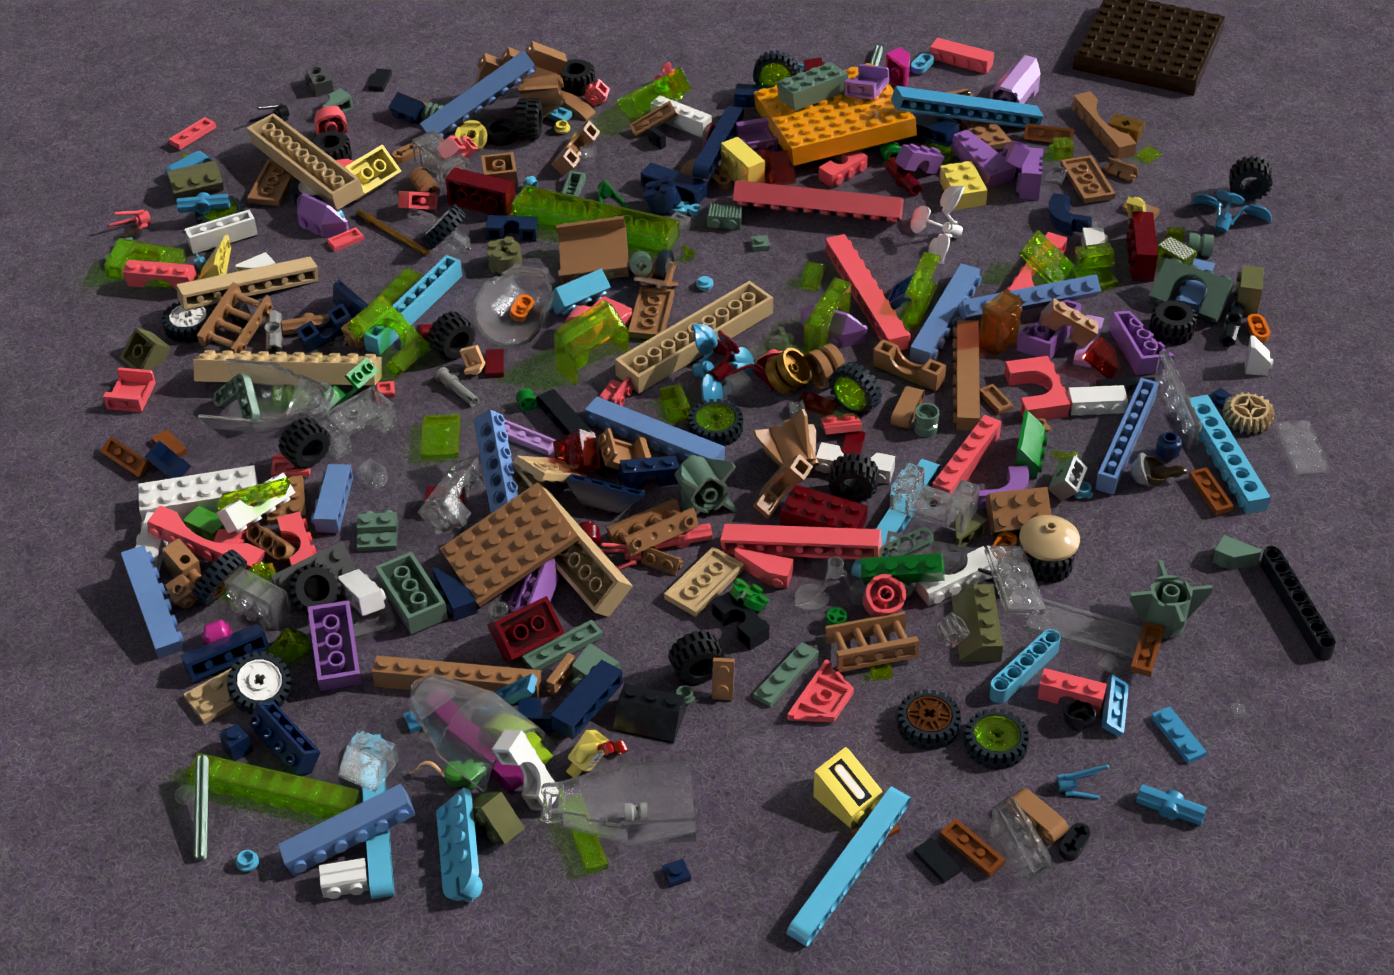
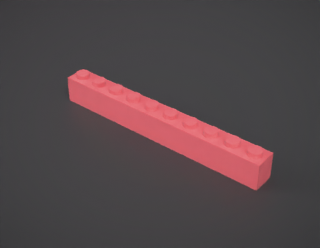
M845 234L825 238V252L879 340L884 339L898 345L900 351L908 349V343L911 340L909 331L905 330L903 322L898 319L896 311L891 308L889 300H886L882 289H879L877 286V282L872 278L870 270L865 267L863 259H860L857 250H854L851 240H848Z

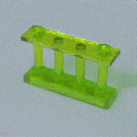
M924 252L909 283L904 297L910 298L911 302L902 319L903 325L906 328L918 330L938 287V283L931 280L941 259L940 255Z

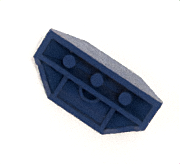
M339 279L333 284L334 304L338 306L342 303L352 319L356 318L370 327L380 318V315Z
M576 474L569 475L566 480L582 505H586L588 509L592 510L603 509L608 514L620 513L645 496V491Z

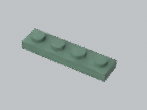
M590 620L522 655V660L529 669L542 670L563 659L567 653L572 654L588 646V644L603 638V632L593 620Z
M801 642L754 692L753 698L771 708L819 656V651Z

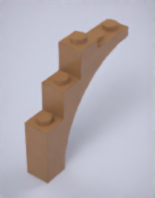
M532 41L525 49V52L536 67L561 74L567 63L565 53ZM508 47L506 52H503L501 59L484 53L483 57L478 60L479 73L477 74L476 82L471 87L521 53V51Z

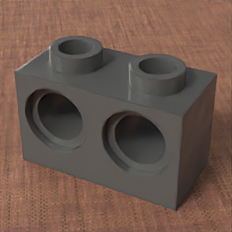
M324 64L306 68L307 75H304L305 81L309 84L310 91L314 92L316 97L334 92L332 79Z

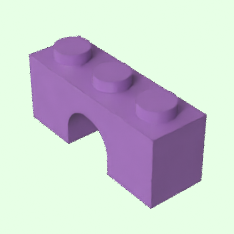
M1012 141V143H1006L1001 155L1005 157V162L1021 169L1030 150L1026 149L1027 145Z
M903 144L895 163L904 170L916 171L917 167H919L926 173L937 174L945 157L940 154V150L934 147L930 149L923 145L918 147L914 144Z

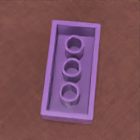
M349 600L308 607L319 690L325 691L362 685Z

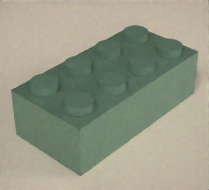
M832 62L811 68L806 72H800L795 76L787 77L777 82L778 99L792 110L797 111L845 93L844 81L848 79V73Z
M412 552L375 566L379 585L410 634L448 619L445 601Z

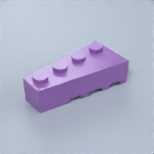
M1130 311L1113 312L1108 329L1136 375L1169 372L1174 355L1171 352H1167L1164 349L1165 346L1161 342H1157L1153 338L1154 335L1150 331L1145 330L1143 324Z

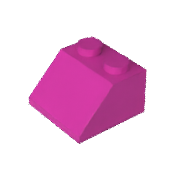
M899 47L886 53L885 67L889 68V82L895 87H907L910 72V53Z

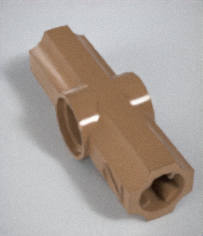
M305 313L301 318L281 320L283 335L297 334L296 329L309 321H312L314 325H320L327 320L328 314L315 316L313 313Z

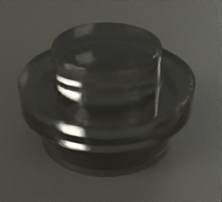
M130 223L125 227L124 232L126 237H132L135 240L141 236L142 229L138 224Z

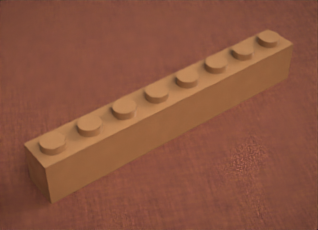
M957 320V326L953 327V337L956 339L953 338L952 347L956 349L953 350L952 361H956L953 362L952 373H956V375H953L952 385L956 386L953 387L952 398H956L953 399L952 410L956 412H953L952 423H956V430L972 431L980 421L979 321Z
M376 656L372 669L374 686L427 692L442 690L444 693L486 697V695L529 674H533L537 678L534 693L528 698H539L542 688L541 671L532 669Z

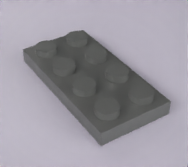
M342 541L270 576L287 612L296 609V607L293 608L291 606L292 601L287 599L289 592H286V587L289 586L287 582L292 577L291 574L297 571L298 568L313 563L327 565L326 568H332L334 570L332 573L338 576L357 570ZM311 577L305 581L304 593L310 600L323 595V585L318 579Z

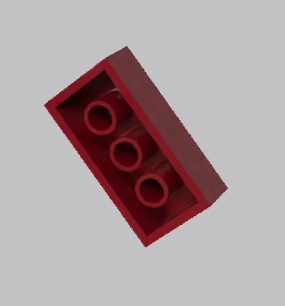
M455 167L445 178L449 205L456 204L461 208L498 216H510L516 209L514 181Z
M1133 211L1132 218L1128 219V228L1130 230L1126 232V242H1128L1127 253H1129L1128 263H1131L1129 265V274H1132L1133 281L1154 282L1158 260L1154 213Z
M795 485L781 508L780 525L863 529L867 522L868 506Z

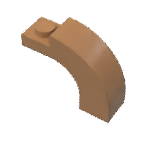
M800 454L791 458L761 489L753 507L765 518L771 517L783 497L795 485L805 480L813 466Z

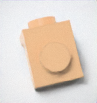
M478 344L462 348L460 354L466 366L464 370L465 375L479 374L485 365V361Z

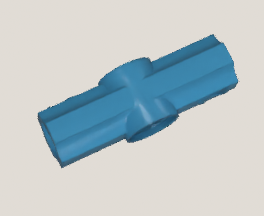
M202 192L196 197L177 198V209L179 213L198 212L204 215L208 214L210 210L230 209L229 195H209Z
M1144 784L1141 785L1136 803L1158 810L1162 817H1168L1170 820L1180 818L1201 826L1207 810L1205 806L1185 800L1184 796L1178 791L1168 790L1163 792Z

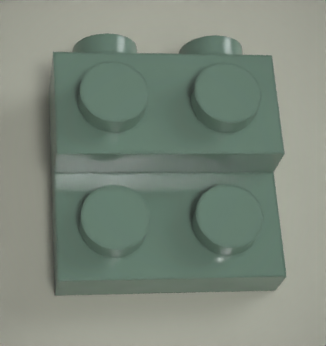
M384 510L382 513L365 511L363 514H358L357 552L397 550L399 524L397 512Z

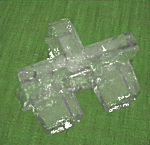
M779 327L778 335L771 336L767 341V346L770 350L784 351L787 348L798 350L797 345H792L794 342L793 334L786 333L784 327Z

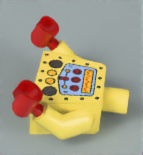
M586 730L568 756L572 764L566 772L576 779L582 770L591 771L604 754L608 755L616 751L617 755L626 753L628 751L626 744L621 740L616 742L609 741L597 730Z

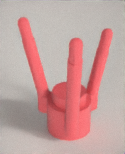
M143 209L115 212L114 215H134V218L111 223L109 226L112 227L134 221L137 225H141L125 235V237H129L141 229L147 228L148 224L151 223V218L148 211Z
M601 544L603 547L621 548L600 549L603 553H624L625 560H629L627 563L616 566L618 570L637 565V561H641V552L630 556L626 544Z

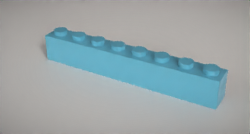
M448 255L444 256L363 333L365 349L381 355L462 277L461 261Z

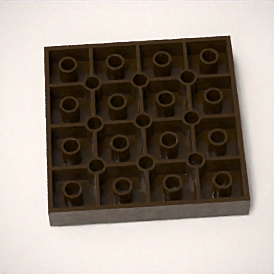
M1103 0L1074 55L1073 70L1194 96L1222 34L1225 16L1192 10L1187 7H1177L1172 4L1167 5L1158 1Z

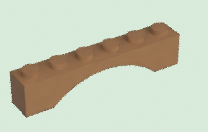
M1091 91L1073 96L1072 110L1079 115L1080 119L1087 124V127L1094 132V135L1101 140L1103 146L1108 148L1111 155H1114L1119 160L1135 156L1137 143L1129 134L1110 127L1100 118L1097 112L1098 99Z

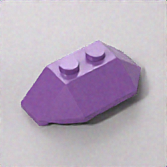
M305 193L297 198L298 222L303 229L306 228L322 237L336 236L349 230L348 220L342 218L328 204Z
M818 304L801 309V324L811 339L827 344L831 343L841 348L867 341L868 327L864 324L862 325L849 313Z
M554 557L516 583L507 606L512 612L545 596L551 601L559 579Z

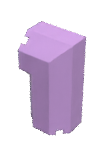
M1024 55L1012 64L991 90L990 99L1024 104L1029 97L1033 98L1039 91L1041 75L1037 58Z

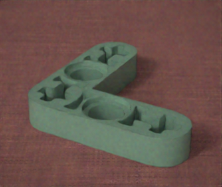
M237 374L214 393L213 402L218 407H227L238 399L243 421L247 424H256L260 419V411L251 377L247 374Z
M927 527L919 528L882 546L879 550V557H883L886 550L893 552L891 556L911 555L932 544L934 540L933 533ZM922 533L929 535L927 536V541L920 539ZM913 537H915V539L918 540V546L915 545V542L912 539ZM904 541L912 543V547L907 551L901 549V544ZM896 545H897L898 551L901 553V554H899V555L897 554V552L895 551V548H894V546H896ZM904 583L906 587L910 586L906 594V599H909L914 594V586L912 583Z

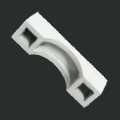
M821 442L816 456L819 465L815 467V470L830 473L834 459L837 460L838 456L844 455L840 446ZM876 453L870 458L871 461H875L879 469L878 483L890 484L895 468V456Z
M284 473L278 474L260 485L261 497L255 507L248 506L239 500L216 513L228 533L233 531L239 533L247 528L246 524L249 522L253 524L259 521L263 513H271L276 509L275 505L278 503L282 505L291 500L289 496L294 494L295 491Z
M982 546L967 554L966 567L956 574L945 575V581L917 582L916 592L928 606L935 603L938 604L952 595H957L973 584L992 578L993 576L979 572L978 568L996 573L997 561Z
M504 730L492 748L493 752L502 765L520 766L524 777L522 797L529 808L537 811H549L560 790L522 730Z

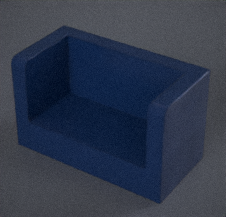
M160 440L144 457L169 478L183 477L191 467L188 462L169 449Z

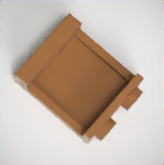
M606 428L599 436L598 443L605 466L619 470L620 460L651 458L646 438L639 436L635 443L631 444L614 439L610 428Z

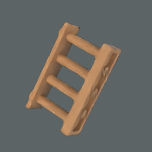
M232 282L198 332L197 338L200 345L207 347L210 342L214 341L230 347L233 353L240 354L241 351H245L252 336L266 315L272 310L273 305L270 296L266 295L263 301L260 302L242 295L239 284ZM241 301L256 307L257 310L251 315L233 307L237 302ZM231 314L249 322L245 328H241L226 322L225 319ZM224 328L240 335L234 342L216 335L218 329Z
M673 498L608 526L606 529L610 543H625L628 554L632 556L699 526L693 507L680 512L678 501Z
M905 612L825 626L826 643H836L839 651H836L837 669L839 672L919 657L918 637L907 638L904 632L906 630ZM896 632L898 640L887 641L884 634ZM876 636L879 643L867 645L864 637ZM856 639L859 647L847 649L844 641Z

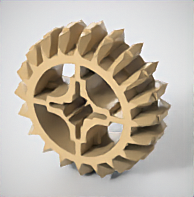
M1240 392L1239 395L1234 393L1224 403L1222 412L1224 422L1228 423V427L1233 426V431L1238 429L1240 434L1245 431L1248 435L1250 432L1256 435L1258 432L1263 433L1264 430H1268L1273 423L1275 414L1273 405L1269 404L1268 399L1264 400L1263 396L1259 397L1256 393L1253 395L1249 392L1247 394Z

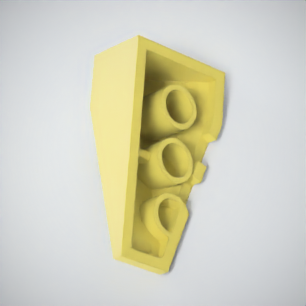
M228 235L223 237L201 269V274L198 275V280L227 273L231 251Z

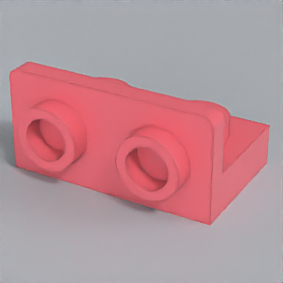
M627 377L623 383L612 379L599 397L623 406L627 395L630 396L633 390L631 378Z

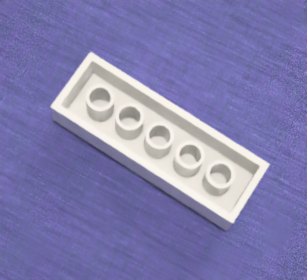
M254 465L138 484L139 511L142 520H145L147 512H155L160 505L177 512L180 519L183 520L197 506L217 513L228 506L231 501L237 502L241 500L245 503H253L255 507L260 500L258 479Z

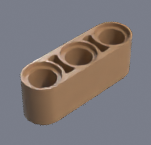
M906 386L892 413L890 425L909 430L915 418V409L923 402L925 391Z
M252 524L247 528V539L277 560L290 563L289 557L298 551L296 547L268 528L257 524Z
M1022 788L1006 801L1009 811L1042 839L1046 840L1048 844H1053L1069 831L1067 822L1027 788Z

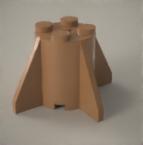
M536 67V71L531 77L524 78L520 88H518L521 98L540 100L543 118L559 108L563 103H566L565 93L561 90V87H564L561 76Z
M801 409L792 419L783 421L784 425L780 427L776 424L770 429L753 431L755 439L779 468L798 454L807 460L813 468L819 465L816 458V429L814 424H808L805 409Z

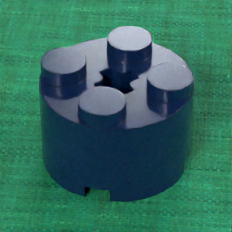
M665 176L660 180L650 181L646 184L643 196L652 213L656 212L657 215L665 214L672 211L676 203L677 205L680 204L681 196L670 176Z

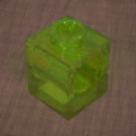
M1072 137L1052 138V144H1049V154H1052L1053 160L1073 158L1074 145Z

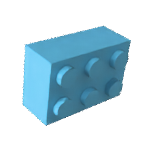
M601 268L555 288L548 296V299L556 315L562 313L564 316L571 313L575 306H587V303L593 301V303L597 302L607 294L606 291L611 287Z

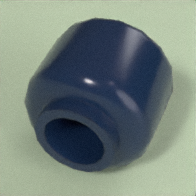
M1174 432L1162 433L1159 435L1156 443L1157 455L1165 460L1177 458L1181 452L1182 439Z

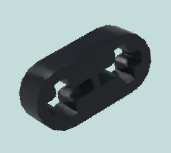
M1083 823L1073 824L1063 838L1059 854L1064 860H1076L1083 851L1090 837V829L1087 825ZM1082 832L1083 834L1078 839L1075 838L1076 833ZM1071 845H1074L1073 850H1071L1070 852L1066 851V849H1069Z

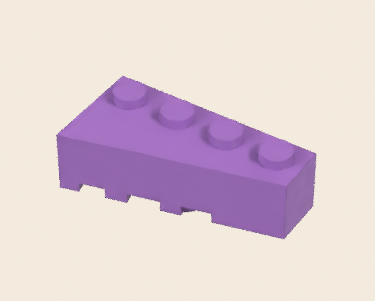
M968 129L954 134L951 149L962 162H973L987 190L1014 180L1017 167L1005 162L1004 156Z
M1027 147L1026 149L1030 150L1022 168H1018L1016 192L1019 193V199L1039 200L1043 149Z
M1067 299L1062 301L1070 308L1081 312L1082 304ZM1040 317L1037 323L1030 324L1026 331L1018 333L1017 351L1035 357L1048 356L1051 360L1070 335L1071 326L1063 325L1056 331H1053L1041 324Z

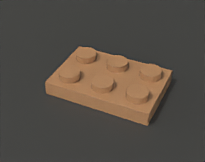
M303 475L287 477L295 493L289 496L291 500L282 505L278 503L275 505L276 509L267 514L268 525L278 524L277 517L300 512L302 519L306 518L307 520Z

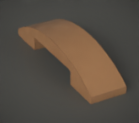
M563 91L566 103H563L561 106L574 111L575 117L587 121L596 114V111L585 101Z

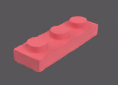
M204 117L169 138V143L181 150L214 130L216 123Z

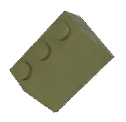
M215 160L167 171L175 201H177V198L196 197L202 192L209 194L224 190L221 174Z

